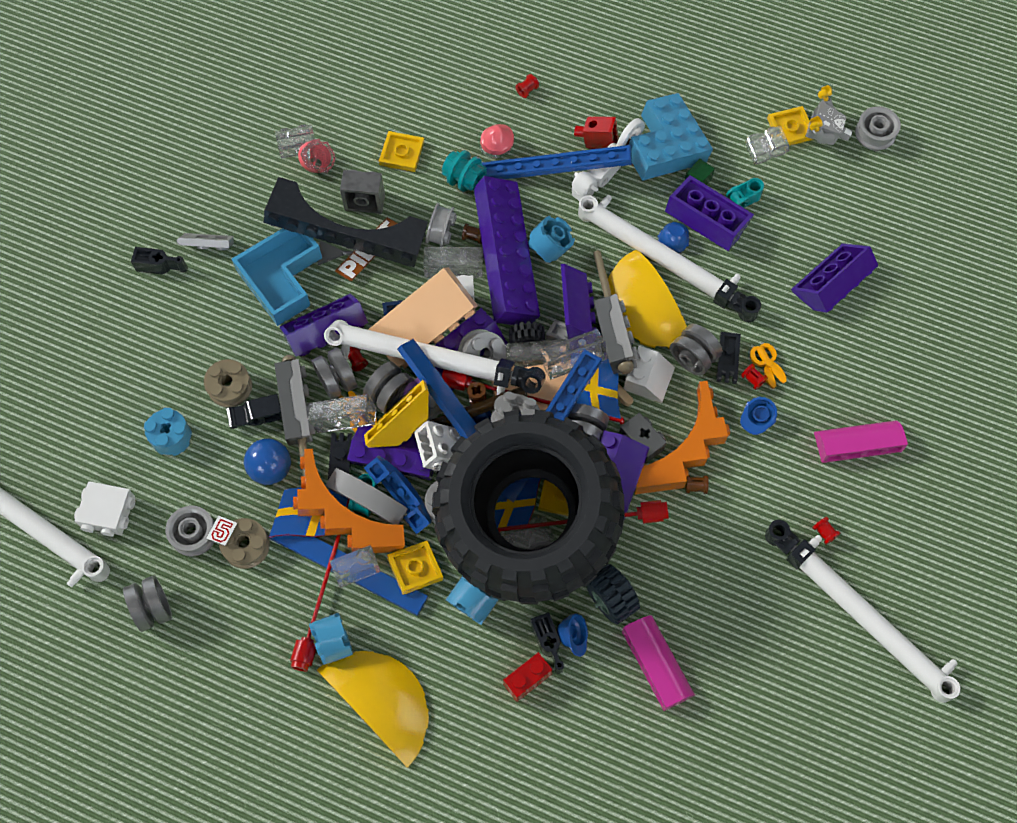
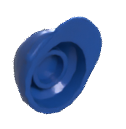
M669 223L660 231L658 241L677 253H681L689 246L688 228L681 223Z
M757 397L748 401L740 419L743 429L750 434L758 435L775 424L777 418L775 403L766 397Z
M570 614L558 625L557 633L560 642L564 646L569 647L575 656L581 657L587 650V625L581 615Z

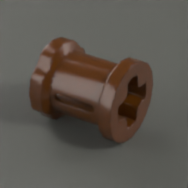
M465 223L462 240H474L481 244L480 228L469 226V224Z
M474 382L467 388L470 405L487 399L486 388L482 383Z
M687 476L685 484L686 494L690 492L708 494V476Z

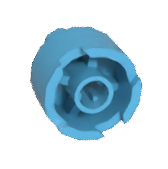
M547 216L531 231L528 245L545 262L551 263L559 259L573 246L575 238H572L570 234L572 229L560 217L554 219L551 216Z
M163 408L154 413L144 423L147 440L154 450L161 455L172 454L176 456L184 452L190 445L189 441L192 431L183 415L171 408Z
M464 577L460 578L446 599L448 603L480 625H482L499 600L474 587Z
M339 612L309 624L311 633L316 641L317 653L321 657L323 665L353 655L347 632L342 625L343 621Z

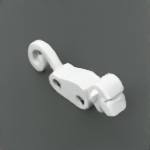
M639 118L632 120L623 130L617 144L611 143L607 148L626 146L629 138L631 139V137L642 134L645 127L644 121ZM621 166L591 169L579 173L575 172V178L572 182V196L578 201L584 196H592L594 191L597 192L599 190L598 187H603L609 182Z

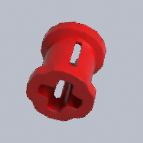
M528 74L522 83L516 84V91L521 97L527 98L533 89L539 87V81L532 74Z
M350 346L348 359L352 365V370L357 372L368 365V361L362 356L361 349Z
M753 363L741 374V377L743 379L746 378L754 386L755 390L759 389L768 379L766 375L763 376L755 368Z
M827 516L812 527L814 531L817 530L822 536L825 545L841 534L829 523Z

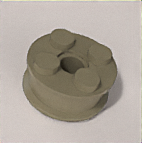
M225 359L209 367L204 376V387L211 400L217 405L235 407L242 404L249 397L252 391V380L246 368L240 362ZM233 381L231 385L224 386L226 382Z
M249 518L234 520L237 525L226 545L219 543L220 551L234 567L240 569L253 568L263 562L268 555L270 548L269 537L264 528L255 520ZM243 540H250L247 547H240V543Z

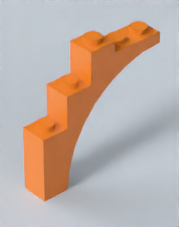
M708 381L699 382L697 388V419L690 434L676 450L666 457L651 464L643 465L634 491L635 494L684 488L687 476H689L687 468L705 466L707 459L710 457L708 446L725 444L727 437L730 436V428L728 424H725L724 417L717 418V408L712 403L714 398L713 389L709 388Z
M304 449V456L300 457V469H305V476H301V489H297V497H293V510L298 509V517L324 515L320 516V529H325V536L351 534L347 535V547L352 549V555L390 553L404 549L403 525L371 521L353 513L340 504L328 491L320 478L315 465L313 449Z

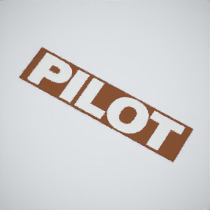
M387 217L376 229L390 227L398 223ZM355 250L335 272L352 281L375 256Z

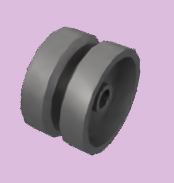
M698 324L688 325L681 336L677 337L670 345L671 354L680 366L688 372L699 376L704 375L710 368L711 363L716 362L723 352L718 339L710 331Z
M338 348L328 352L327 357L330 365L323 356L311 360L317 376L331 400L341 396L342 391L339 382L347 392L358 387L349 363Z
M387 362L371 375L364 387L363 395L371 403H377L378 409L385 414L404 397L405 388L414 379L407 373H401L400 367L395 363Z
M576 403L567 417L582 425L583 430L587 434L596 436L599 441L604 430L606 431L609 417L605 412L586 404Z
M155 575L143 579L142 588L136 583L123 588L127 608L139 631L143 632L154 626V619L159 624L172 619L167 597Z

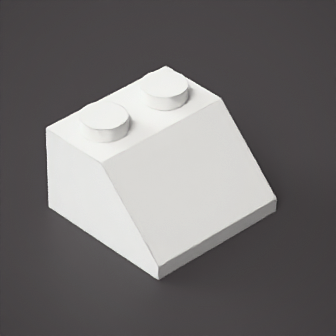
M638 346L639 358L635 359L637 367L633 368V371L627 375L624 390L662 403L675 367L659 352Z

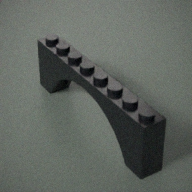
M278 177L264 209L263 223L414 268L428 225V221L409 216L398 224L381 229H357L343 226L328 220L316 212L303 198L297 182Z

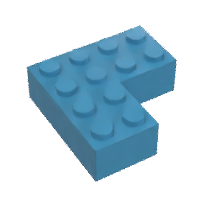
M676 93L647 100L641 117L650 132L631 137L628 144L631 145L632 164L642 181L691 168L699 159L707 163L713 148L680 94Z
M281 229L232 258L236 271L277 326L311 306L308 295L294 278V275L322 259L320 247L313 238Z

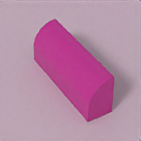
M897 420L814 432L822 463L902 452L908 445L904 429Z
M652 615L638 619L623 627L622 634L663 711L695 696Z

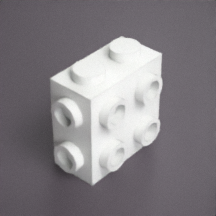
M426 421L414 431L423 467L439 471L443 461L448 463L453 455L451 448L461 437L455 428Z
M88 481L87 487L82 491L80 507L75 511V522L85 532L93 533L96 530L110 537H113L114 534L122 536L124 529L127 528L129 523L128 516L130 510L135 506L134 494L126 488Z

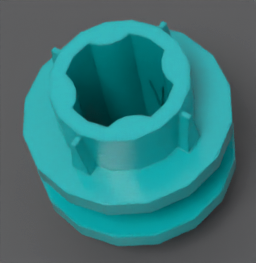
M467 150L462 152L453 151L446 157L443 163L442 175L447 177L449 185L454 186L457 184L460 191H474V187L483 176H486L487 168L482 165V160L479 157L475 156L471 159V154Z

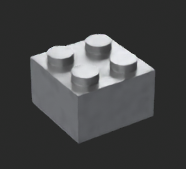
M343 170L340 192L344 210L382 214L385 199L382 173Z

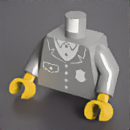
M829 85L822 87L818 93V97L823 100L820 101L813 111L805 136L817 140L820 144L834 145L839 137L848 141L852 130L844 127L846 116L837 111L833 106L832 100L829 97L832 95V89Z

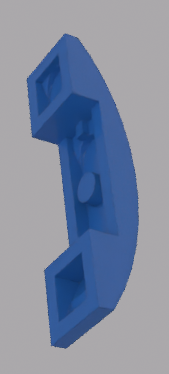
M377 456L364 467L376 484L382 482L394 499L408 508L404 519L416 534L432 522L426 506L415 488L390 462L381 456Z

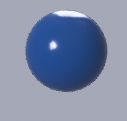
M266 438L254 442L247 449L244 456V468L247 475L254 482L262 485H272L280 482L286 477L291 467V456L288 449L281 442L274 439Z

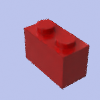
M538 652L504 678L503 685L514 700L518 702L552 675V668Z

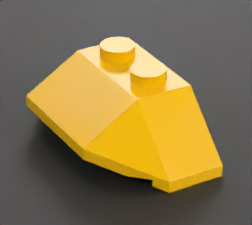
M424 380L413 387L364 434L365 444L368 448L399 446L403 441H407L412 436V433L427 421L429 392Z

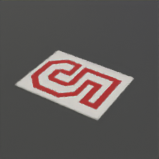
M218 516L207 539L226 545L237 523Z

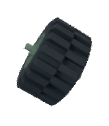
M611 564L603 566L597 573V577L586 586L591 598L595 602L594 607L599 608L606 618L617 625L640 609L639 599L631 586V581L627 580Z

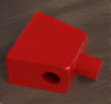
M588 117L584 126H575L574 136L584 138L585 147L588 149L607 148L611 143L617 144L619 137L616 117Z

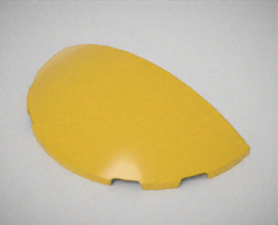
M634 250L624 256L613 271H611L608 278L611 294H617L619 301L623 300L626 308L623 316L627 315L630 327L627 330L632 331L633 338L639 340L640 344L647 347L655 348L656 346L670 349L671 343L681 336L687 327L671 292L659 273L641 252Z
M355 651L351 656L324 664L318 668L319 674L408 768L416 759L424 744L423 740L429 723V710L426 704L425 693L411 670L393 657L373 651Z

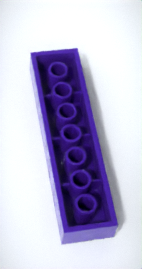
M483 176L474 187L494 321L495 323L520 325L521 322L526 324L529 321L533 323L540 317L518 182Z

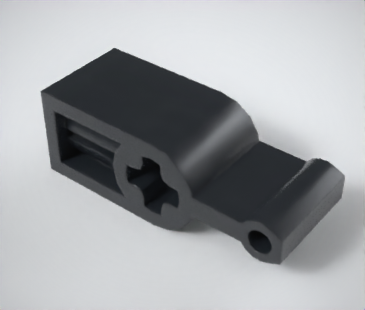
M135 247L131 259L136 272L166 274L170 269L180 270V272H187L188 269L183 257H169L160 249Z
M278 394L249 400L244 405L226 409L230 429H236L245 425L257 426L282 420Z
M547 612L530 619V625L540 651L545 656L552 658L555 665L554 671L557 675L563 673L564 664L560 661L557 654L560 647V638L550 613ZM547 641H550V643H554L552 649H550L549 646H546Z

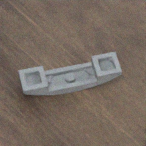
M337 468L325 485L326 488L342 497L345 496L390 524L399 525L408 508L378 489Z

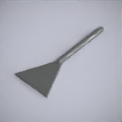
M320 240L319 247L322 259L318 260L317 265L343 255H351L354 251H343Z

